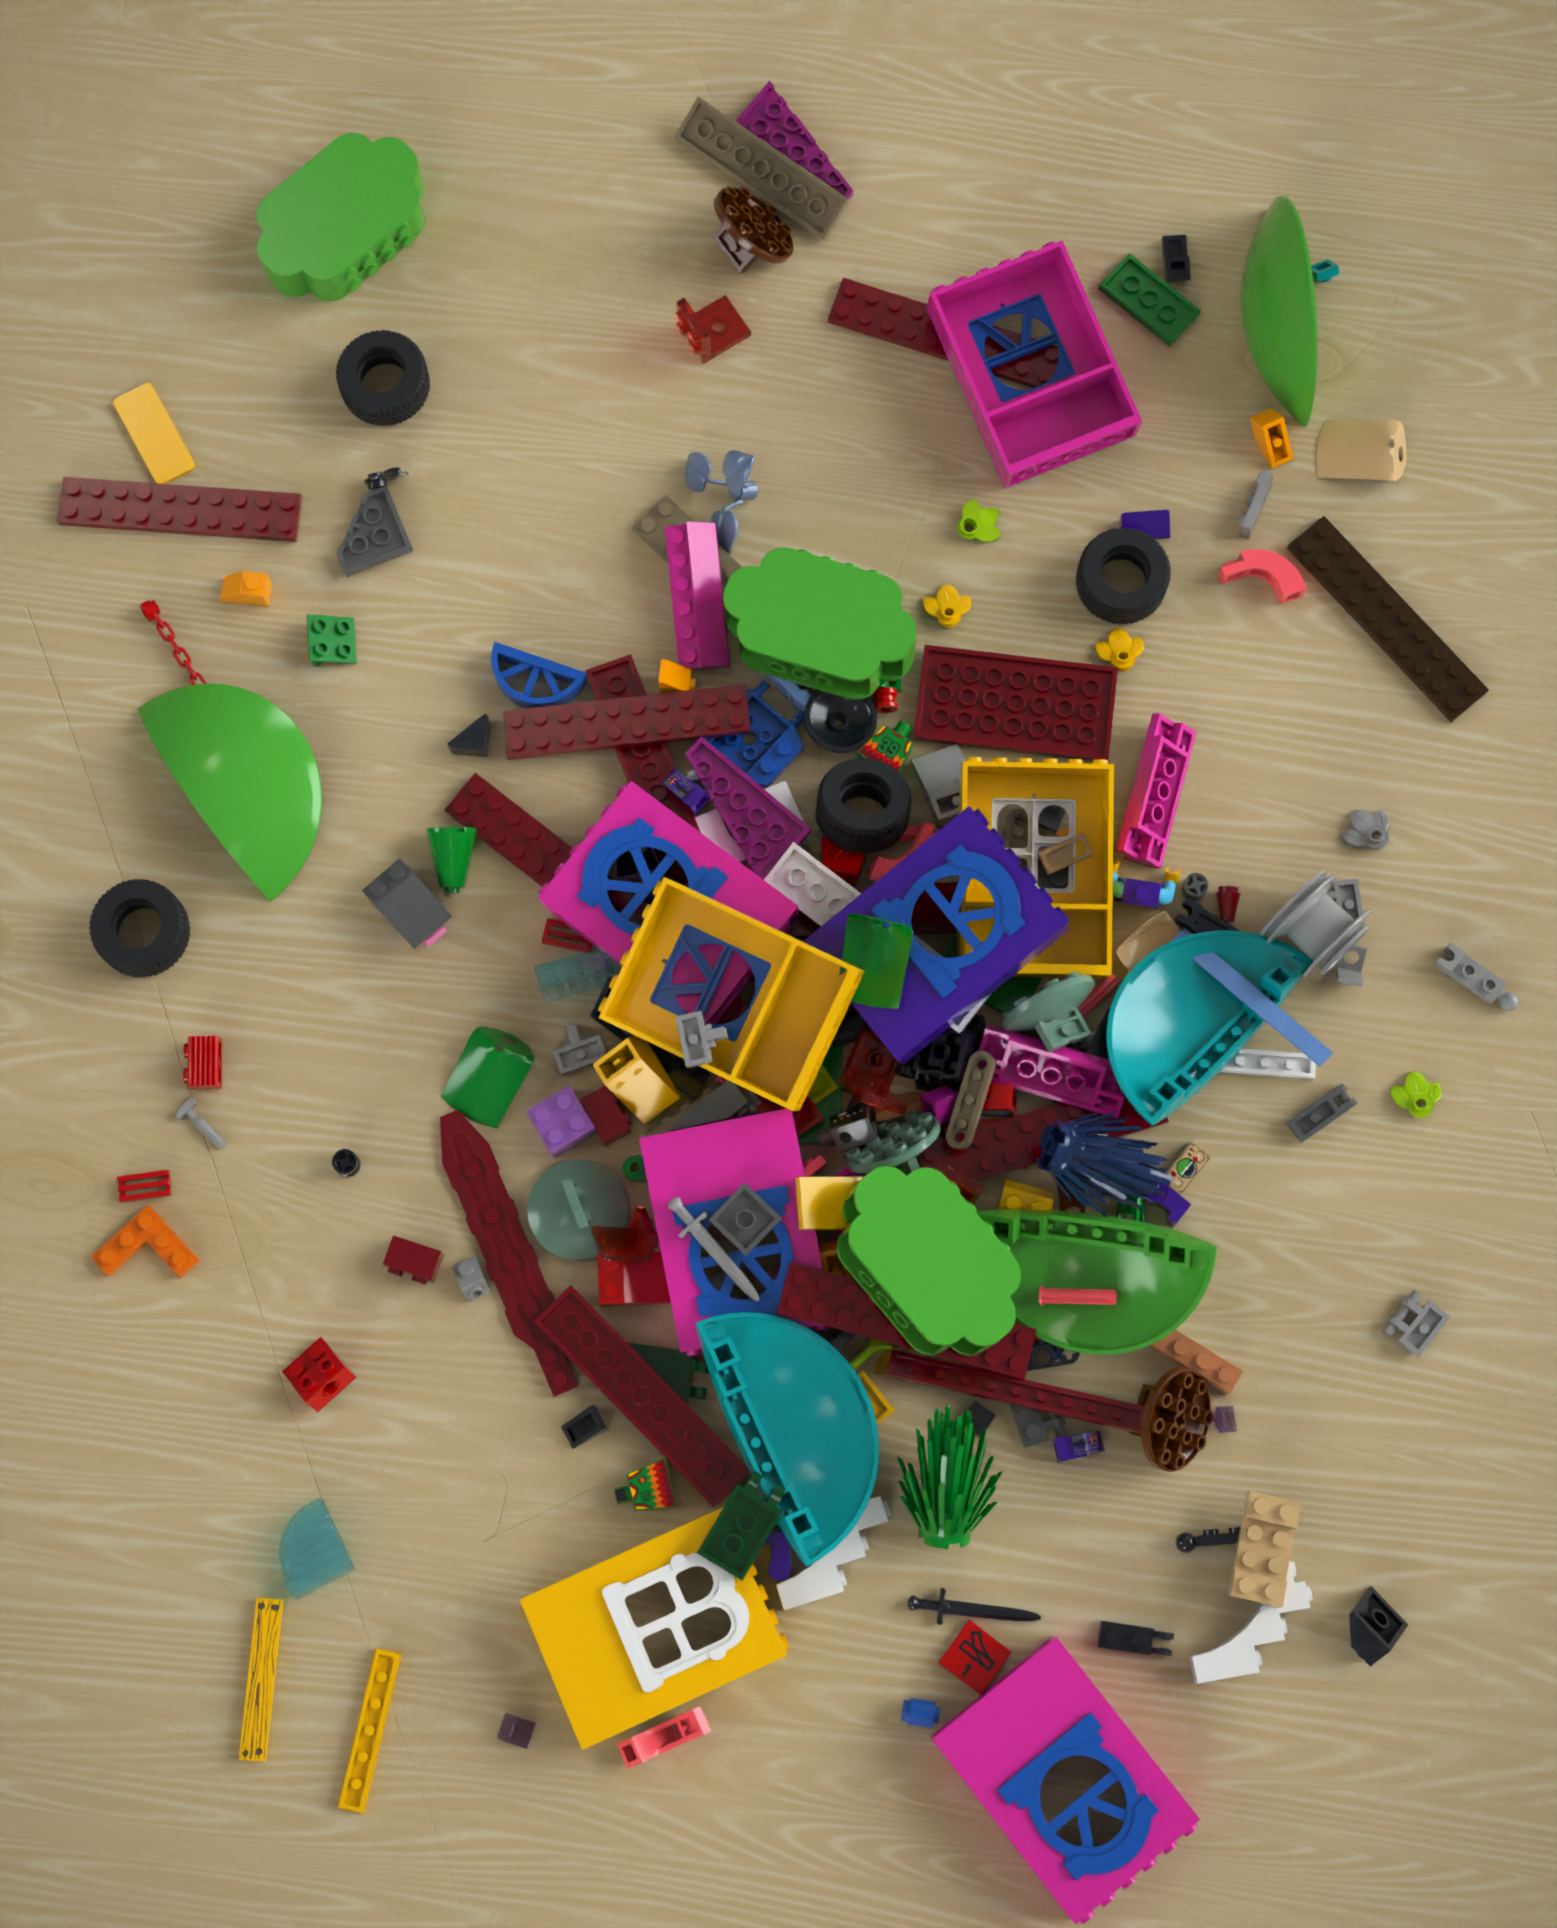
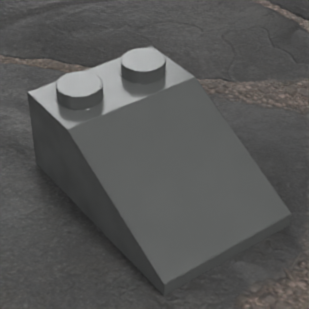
M400 858L362 890L372 905L414 949L452 917Z
M727 1080L672 1126L675 1130H681L755 1115L758 1111L756 1108L762 1103L752 1091Z

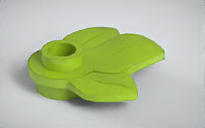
M976 499L967 502L962 509V518L957 524L959 536L966 540L976 538L984 543L997 540L1002 534L999 529L994 527L998 521L999 509H980ZM966 526H971L973 530L971 532H968L964 528Z
M1411 1071L1407 1075L1405 1086L1390 1087V1094L1394 1102L1400 1107L1408 1108L1410 1114L1416 1118L1429 1116L1432 1113L1433 1104L1440 1100L1442 1094L1438 1082L1427 1084L1424 1076L1416 1071ZM1416 1103H1423L1425 1107H1418Z

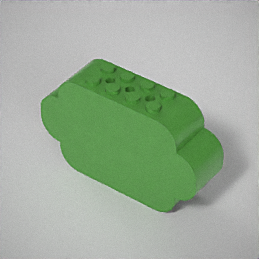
M343 134L262 199L256 212L257 221L262 231V235L257 243V253L267 279L281 294L289 297H299L311 292L317 298L324 301L342 299L351 291H356L369 276H374L383 264L392 261L400 250L414 242L415 238L423 230L425 223L420 202L424 191V184L417 157L408 145L394 137L380 138L372 143L362 134Z
M782 547L767 553L759 567L746 566L736 570L730 576L725 587L723 600L726 624L731 633L738 637L739 655L742 662L753 671L846 699L862 700L871 696L877 690L880 681L898 680L904 677L912 666L916 653L915 621L908 612L902 609V592L899 585L893 579L882 575L878 571L860 569L852 563L843 564L836 562L828 556L819 557L804 549L795 550Z
M882 1166L868 1173L847 1194L843 1203V1216L848 1227L840 1234L837 1241L839 1260L916 1351L926 1355H936L951 1347L962 1355L974 1356L984 1352L1010 1332L1015 1323L1016 1310L1009 1296L1016 1291L1020 1284L1021 1271L1019 1264L1011 1254L1010 1247L1004 1241H1000L997 1238L993 1227L987 1221H983L980 1218L976 1207L963 1198L959 1187L954 1182L949 1181L944 1174L933 1168H918L906 1176L897 1168Z

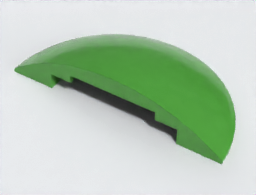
M1279 196L1273 200L1263 216L1246 257L1241 290L1242 318L1250 351L1265 383L1294 419L1302 426H1307L1314 401L1317 372V321L1314 284L1308 246L1300 217L1292 201L1286 196Z
M195 684L165 692L139 707L138 711L159 754L187 798L214 835L255 885L272 901L286 889L305 864L312 850L320 824L322 787L316 759L309 743L298 726L279 707L264 697L240 687L225 684Z
M1029 1209L977 1210L980 1218L983 1221H987L993 1227L997 1238L1000 1241H1004L1010 1247L1011 1254L1019 1264L1021 1271L1020 1284L1016 1291L1009 1296L1015 1306L1016 1323L1037 1329L1036 1337L1066 1350L1085 1354L1109 1355L1132 1352L1158 1342L1175 1331L1187 1320L1203 1298L1212 1278L1217 1246L1173 1229L1111 1216L1104 1217L1103 1215L1080 1212ZM1041 1285H1044L1045 1288L1112 1289L1117 1291L1118 1300L1116 1305L1045 1304L1040 1306L1039 1289Z

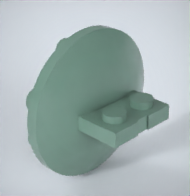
M1075 971L1067 975L1062 981H1059L1058 978L1049 981L1044 985L1045 989L1030 998L1023 997L1014 1003L1015 1008L1003 1014L1004 1020L1002 1025L1006 1031L1025 1033L1036 1030L1050 1053L1065 1047L1067 1044H1074L1087 1039L1092 1034L1078 1007L1091 993L1095 982L1090 975H1079Z
M917 1109L908 1111L903 1116L896 1117L891 1121L886 1122L883 1120L876 1122L877 1140L847 1149L843 1159L847 1168L852 1172L870 1173L878 1167L890 1166L901 1170L907 1176L912 1171L920 1168L915 1157L936 1140L941 1130L937 1118L930 1112L918 1113Z
M574 1159L554 1165L537 1180L528 1200V1221L537 1241L551 1254L570 1261L590 1260L597 1258V1253L608 1252L622 1237L629 1219V1201L623 1184L607 1167L590 1160Z

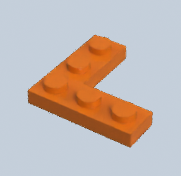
M147 1205L91 1256L108 1276H111L147 1242L180 1278L200 1261L150 1205Z

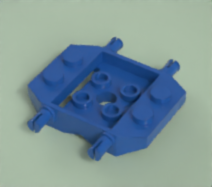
M764 679L755 689H747L750 734L756 737V741L751 745H746L742 741L743 736L746 734L723 736L718 742L715 741L717 737L705 738V740L762 788H768L803 751L797 727L804 720V713L802 714V711L799 710L791 720L787 721L761 699V695L770 687V684L766 683Z

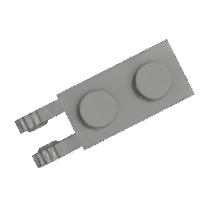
M1262 470L1256 479V493L1251 492L1247 502L1249 510L1247 513H1242L1238 526L1241 527V537L1248 539L1252 534L1272 485L1273 476L1271 471Z

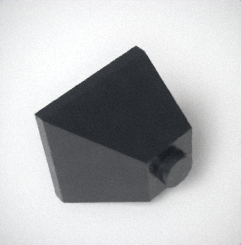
M1372 1586L1365 1591L1349 1614L1351 1647L1369 1666H1372L1392 1650L1408 1626L1405 1620Z

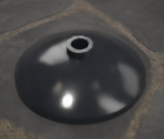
M816 690L810 696L805 706L804 723L809 736L820 747L835 753H849L860 749L872 737L877 725V712L870 697L862 700H850ZM839 720L842 725L836 726L834 721Z

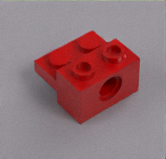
M322 1337L316 1340L282 1371L303 1400L316 1412H319L357 1378Z

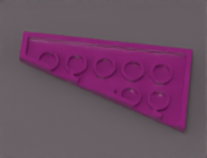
M769 80L736 122L850 199L853 196V189L840 172L833 167L828 160V156L824 151L820 150L815 139L796 114H793L788 108L786 101L782 96H779L774 89V85Z
M702 736L685 753L691 767L752 870L764 880L791 844L794 842L799 846L812 832L811 828Z

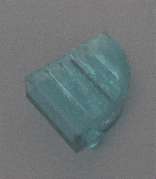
M605 953L579 954L534 966L545 1002L602 987L607 979L615 974L612 961Z
M318 1498L310 1502L292 1516L283 1531L279 1547L281 1568L287 1580L284 1582V1586L289 1596L294 1595L295 1599H300L356 1570L323 1499Z

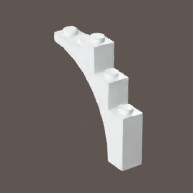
M881 1496L869 1499L857 1524L836 1548L797 1576L776 1585L784 1610L844 1592L843 1586L847 1585L843 1569L838 1571L837 1566L866 1557L865 1551L869 1550L865 1535L860 1536L859 1531L888 1522L887 1516H890L891 1512L887 1500L882 1501Z
M1289 1561L1283 1608L1259 1603L1245 1625L1227 1641L1208 1651L1189 1656L1194 1683L1198 1684L1260 1672L1259 1666H1262V1659L1259 1650H1255L1254 1645L1285 1640L1284 1634H1287V1625L1285 1619L1280 1618V1613L1310 1608L1309 1602L1313 1601L1310 1586H1306L1305 1581L1294 1582L1293 1577H1297V1572L1293 1561Z

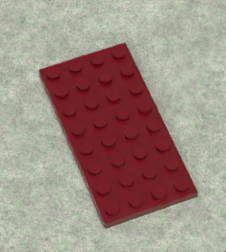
M925 645L913 740L1086 761L1109 760L1118 667Z

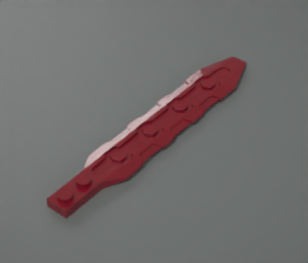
M458 1110L440 1117L442 1164L452 1188L456 1190L466 1213L469 1229L472 1235H475L486 1261L485 1267L490 1279L497 1287L513 1334L534 1349L554 1397H557L577 1388L578 1385L564 1352L534 1322L555 1301L552 1291L548 1290L537 1263L539 1260L532 1244H529L518 1219L519 1213L513 1199L507 1193L498 1171L500 1168L489 1143Z

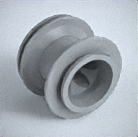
M1326 869L1321 870L1309 880L1261 931L1263 936L1270 935L1267 940L1268 944H1271L1279 937L1287 935L1314 961L1303 973V978H1307L1317 968H1320L1319 974L1323 976L1370 929L1368 925L1365 927L1361 925L1371 914V909L1366 910L1354 920L1327 894L1329 887L1336 879V875H1331L1327 878L1326 874L1328 871Z

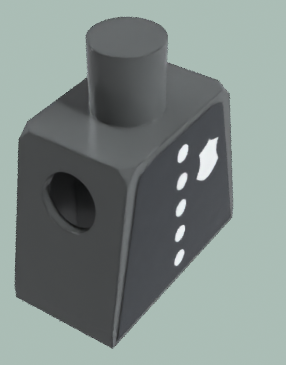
M867 1100L831 1116L829 1118L830 1128L817 1133L822 1147L836 1143L838 1150L844 1151L877 1140L876 1120Z

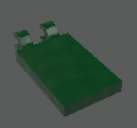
M627 1342L686 1404L688 1397L706 1400L707 1388L690 1386L692 1371L709 1374L705 1361H695V1355L687 1356V1352L680 1353V1350Z
M757 1471L753 1472L745 1487L739 1483L736 1485L697 1554L741 1581L744 1579L783 1512L777 1505L786 1489L777 1484L768 1501L755 1494L754 1492L763 1478V1475Z

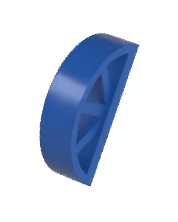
M497 642L493 644L491 662L497 684L504 695L520 707L526 709L568 704L579 695L587 682L586 672ZM500 661L515 665L500 672ZM525 670H530L531 673L523 694L518 693L505 682V679ZM539 674L545 676L553 696L543 698L530 697ZM555 679L571 685L560 692Z

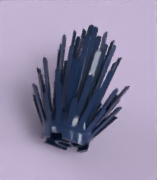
M1098 1112L1065 1123L1054 1120V1125L1048 1124L1038 1144L1039 1147H1042L1041 1158H1036L1037 1166L1050 1173L1070 1203L1072 1201V1193L1084 1207L1087 1205L1090 1207L1091 1205L1104 1217H1107L1106 1212L1083 1190L1089 1192L1103 1204L1107 1203L1106 1200L1089 1186L1124 1205L1126 1203L1139 1210H1143L1142 1206L1128 1199L1125 1194L1136 1199L1142 1198L1155 1204L1153 1199L1139 1194V1192L1146 1195L1154 1193L1165 1196L1162 1191H1159L1158 1183L1169 1186L1173 1178L1171 1175L1165 1174L1167 1169L1159 1166L1161 1165L1160 1162H1165L1168 1159L1143 1153V1149H1149L1151 1146H1156L1159 1143L1111 1137L1108 1134H1089L1140 1130L1141 1126L1107 1127L1122 1124L1127 1118L1102 1121L1112 1118L1114 1114L1096 1117Z

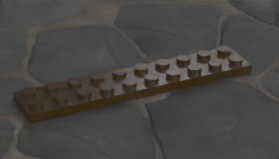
M1325 516L1321 517L1288 545L1287 549L1451 723L1489 691L1478 677Z

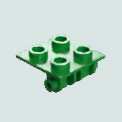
M306 615L309 661L313 662V666H322L323 662L357 663L354 618Z

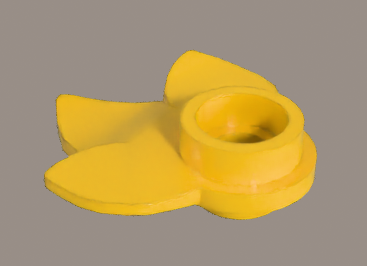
M946 584L940 587L937 597H924L923 607L928 615L937 617L938 622L943 627L953 628L961 620V615L970 610L971 598L970 596L959 597L956 589Z
M1115 628L1111 631L1108 638L1109 642L1095 643V651L1098 657L1103 661L1111 662L1113 667H1118L1120 672L1130 670L1135 664V658L1141 655L1144 650L1142 638L1130 639L1129 634L1120 628Z

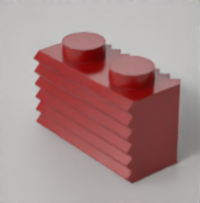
M217 1035L189 1036L188 1044H184L183 1053L184 1058L188 1059V1068L183 1070V1080L191 1090L222 1089L223 1042Z

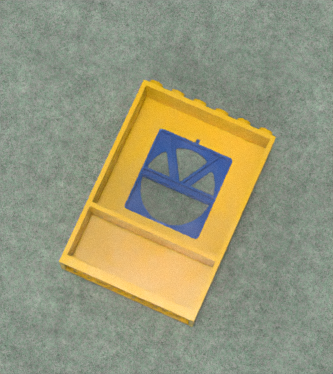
M664 877L663 881L659 880L654 888L653 895H655L652 904H648L642 914L644 921L641 928L637 927L632 935L631 941L634 943L630 951H626L620 961V965L623 966L619 975L615 974L610 982L609 988L612 990L608 998L604 997L598 1011L601 1012L599 1018L684 1059L675 1017L687 1013L680 1007L675 996L702 993L694 1012L702 1011L704 1017L732 955L736 951L748 962L753 971L756 984L755 996L749 1009L738 1019L724 1024H711L712 1029L724 1026L727 1029L728 1039L715 1041L716 1047L710 1048L713 1062L700 1065V1067L793 1112L800 1111L865 971L674 880ZM718 944L724 946L714 970L698 947L700 945ZM689 952L708 982L672 984L674 967L684 953ZM841 966L846 968L847 970L839 976Z

